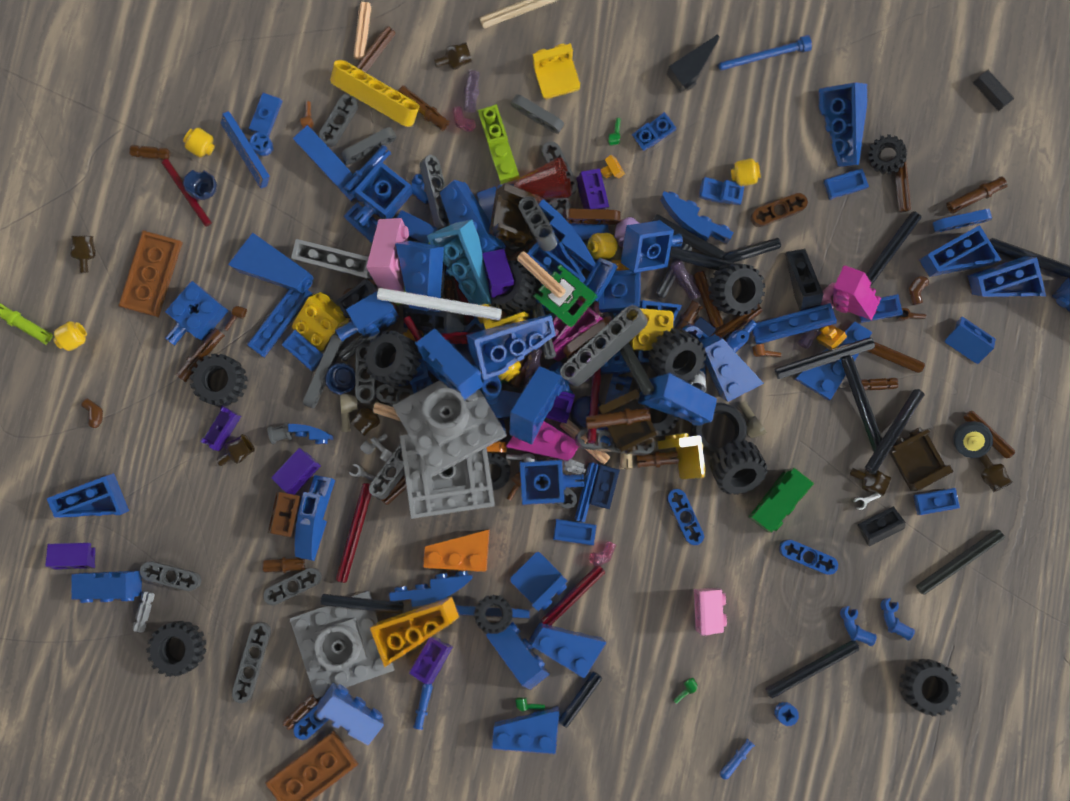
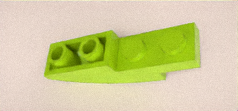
M497 104L479 109L478 114L500 184L520 179Z

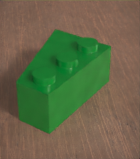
M796 468L785 469L748 518L766 532H776L782 526V520L792 513L795 505L815 483Z

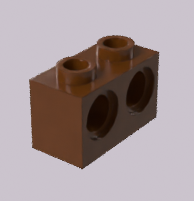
M282 492L276 493L268 528L269 534L286 537L292 536L300 496Z

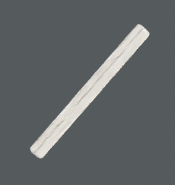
M379 288L377 292L379 300L500 320L502 313L499 308Z

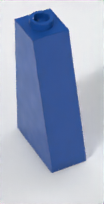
M254 233L250 235L228 264L239 273L301 294L311 287L314 279L309 272Z

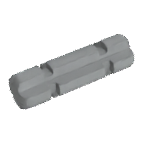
M573 459L563 463L566 465V471L576 474L586 473L587 471L584 463Z
M149 591L142 592L140 599L142 602L139 603L136 622H134L132 627L133 631L140 633L145 631V622L148 621L152 606L150 603L153 602L154 593Z

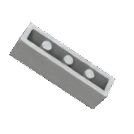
M299 239L295 240L291 259L373 280L366 268L369 257Z

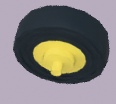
M970 421L956 429L953 441L957 451L963 456L978 458L985 455L991 449L993 435L983 423Z

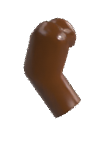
M918 276L909 286L913 306L923 303L921 291L929 284V280L925 276Z
M87 398L82 402L81 406L89 411L88 425L91 428H98L103 420V410Z

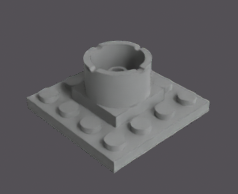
M439 380L392 405L432 477L506 437L505 431L480 389L464 400L458 391L448 388Z
M400 435L411 519L495 506L487 447L449 467L452 469L451 475H446V470L432 477L409 435Z
M370 591L352 596L372 599ZM324 606L290 618L315 699L323 696L333 683L337 686L341 684L344 687H349L395 670L393 662L384 667L370 627L379 622L376 611ZM337 643L342 645V649L338 648Z

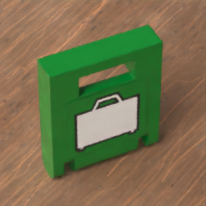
M559 264L557 268L562 273L559 275L554 271L550 276L566 290L565 294L558 298L546 286L542 285L539 291L544 295L541 297L535 293L534 297L572 328L598 296ZM582 296L586 301L572 316L568 310Z

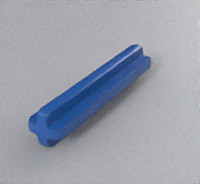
M590 462L588 465L584 487L582 488L575 514L576 521L585 522L600 467L599 464Z

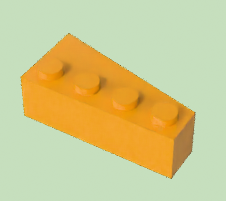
M452 597L381 620L370 627L384 667L459 617Z

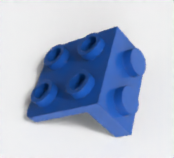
M536 552L510 579L511 583L532 603V606L537 611L541 608L545 610L553 602L551 598L556 593L559 596L567 588L565 584L568 582L540 552Z

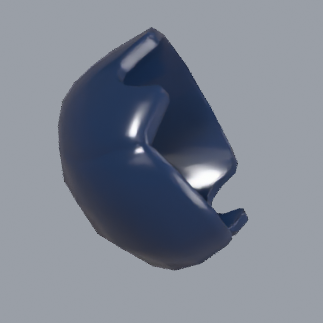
M191 170L184 176V188L193 199L207 200L216 193V180L207 171L196 172Z
M337 363L331 366L325 376L327 387L330 391L339 395L351 391L356 385V371L351 365L346 363Z
M582 396L572 404L570 416L572 421L579 427L587 428L586 416L590 414L591 396Z

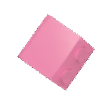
M719 588L694 589L696 631L701 635L724 632V627L727 626L726 614H723V606L726 605L725 593H722V589Z

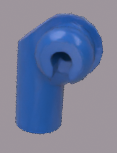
M416 174L411 182L413 195L424 204H427L428 198L424 191L423 177L421 174Z

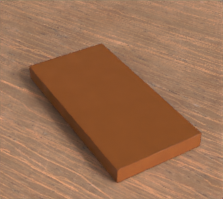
M142 230L118 306L159 318L183 242Z
M333 730L271 777L265 784L277 801H312L358 766V762L335 730Z

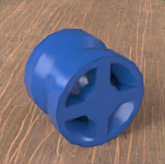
M256 132L250 139L251 147L259 156H267L273 151V143L267 134Z
M781 702L775 707V717L783 725L792 726L798 721L799 713L790 703Z

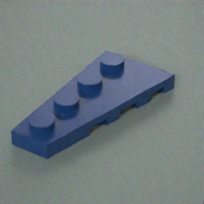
M853 322L844 331L847 337L838 347L868 338L872 332L857 322ZM859 353L852 355L854 361L856 360ZM840 359L803 371L795 380L829 401L846 374Z

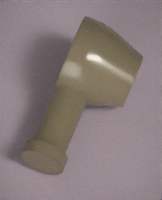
M341 394V432L351 431L349 413L357 410V398L353 395Z
M748 402L740 403L738 405L739 409L743 411L749 420L746 424V432L749 437L755 438L766 434V430L748 406Z

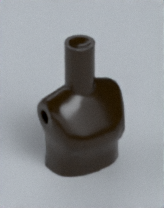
M465 42L447 47L446 56L434 59L436 67L449 64L455 70L467 63H472V58Z
M71 236V257L79 260L80 273H88V260L96 256L93 236Z
M363 407L350 423L365 436L370 430L380 424L378 414L373 412V409Z
M241 434L237 439L225 444L226 454L217 459V463L223 466L232 460L238 464L254 452L255 448L250 439L245 434Z
M987 454L978 457L985 467L981 472V477L990 486L993 493L1013 483L1003 464H993Z
M852 468L850 476L862 480L863 490L875 492L881 496H884L891 481L890 476L883 474L879 470L875 474H871L868 471L864 473Z

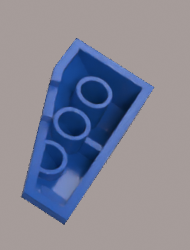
M854 82L819 88V109L821 115H824L827 124L825 127L827 132L830 133L831 145L838 166L859 165L867 110V84Z
M546 315L485 329L466 335L471 356L482 374V379L485 380L505 373L509 370L508 367L517 361L520 362L524 359L525 355L533 349H538L556 334L552 315Z

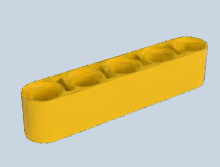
M336 60L334 62L330 82L403 126L410 127L414 125L419 105L415 101L344 60Z

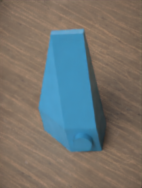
M473 221L457 222L427 235L431 245L444 247L443 261L448 268L446 271L458 281L459 288L468 301L476 305H490V292L480 239Z

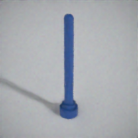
M809 35L801 36L796 42L720 62L718 69L725 70L796 50L798 52L802 51V53L812 50V41Z

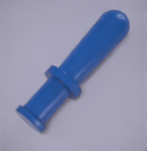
M424 683L422 686L419 707L415 711L417 713L415 725H413L415 729L423 730L425 715H428L426 710L433 689L432 684L426 685Z
M747 738L744 745L735 751L736 754L722 768L720 777L728 779L743 759L746 760V755L755 747V744Z

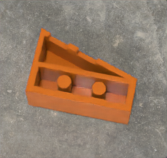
M490 529L425 546L423 568L486 572Z

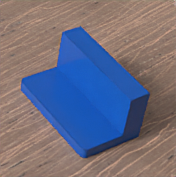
M963 316L956 322L955 329L945 339L946 344L976 364H979L994 349L996 341L994 337Z

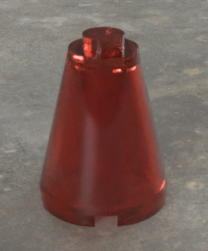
M556 158L517 178L516 183H514V187L541 198H568L571 196L570 178H567L566 172H568L563 158Z

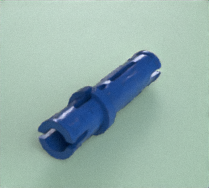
M381 145L366 164L354 173V177L349 183L343 187L345 191L349 190L347 193L350 196L355 195L354 190L379 161L383 163L391 155L390 150L386 152L388 149L386 146Z

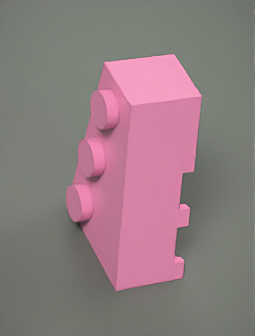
M402 218L378 220L366 267L378 288L404 292V281L395 243L407 241L409 237L408 227L405 226Z

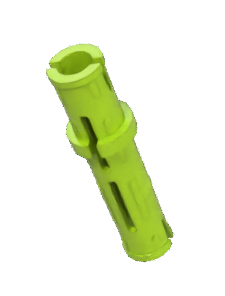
M0 303V318L7 321L8 325L19 328L45 345L51 341L52 333L22 317L18 311H12Z

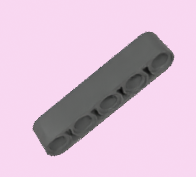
M631 305L625 308L561 367V376L573 386L583 384L645 328L648 322L646 315L637 306Z

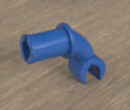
M891 598L883 599L880 605L888 632H894L908 641L911 640L915 629L901 623L898 618L894 617V612L898 610L899 603L892 602L891 607H889Z
M844 606L840 611V615L844 619V625L850 635V639L873 646L877 635L861 629L859 625H855L854 620L858 617L857 609H852L849 616V606Z

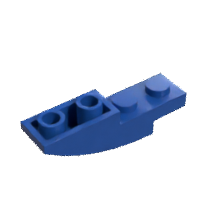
M663 192L660 201L679 226L705 241L708 240L709 236L725 244L730 241L734 232L730 231L728 226L723 224L717 225L706 216H698L700 208L697 207L695 202L690 200L684 201L674 192Z
M314 475L309 493H303L295 531V557L315 561L327 521L323 520L335 483V480L332 478Z
M468 571L455 572L456 576L447 577V573L435 574V578L430 579L431 587H428V584L415 585V589L408 590L407 586L395 587V591L389 593L390 601L411 599L412 607L430 604L444 599L464 587L473 578V574H468Z

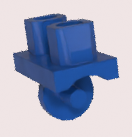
M620 351L601 367V374H625L626 372H631Z

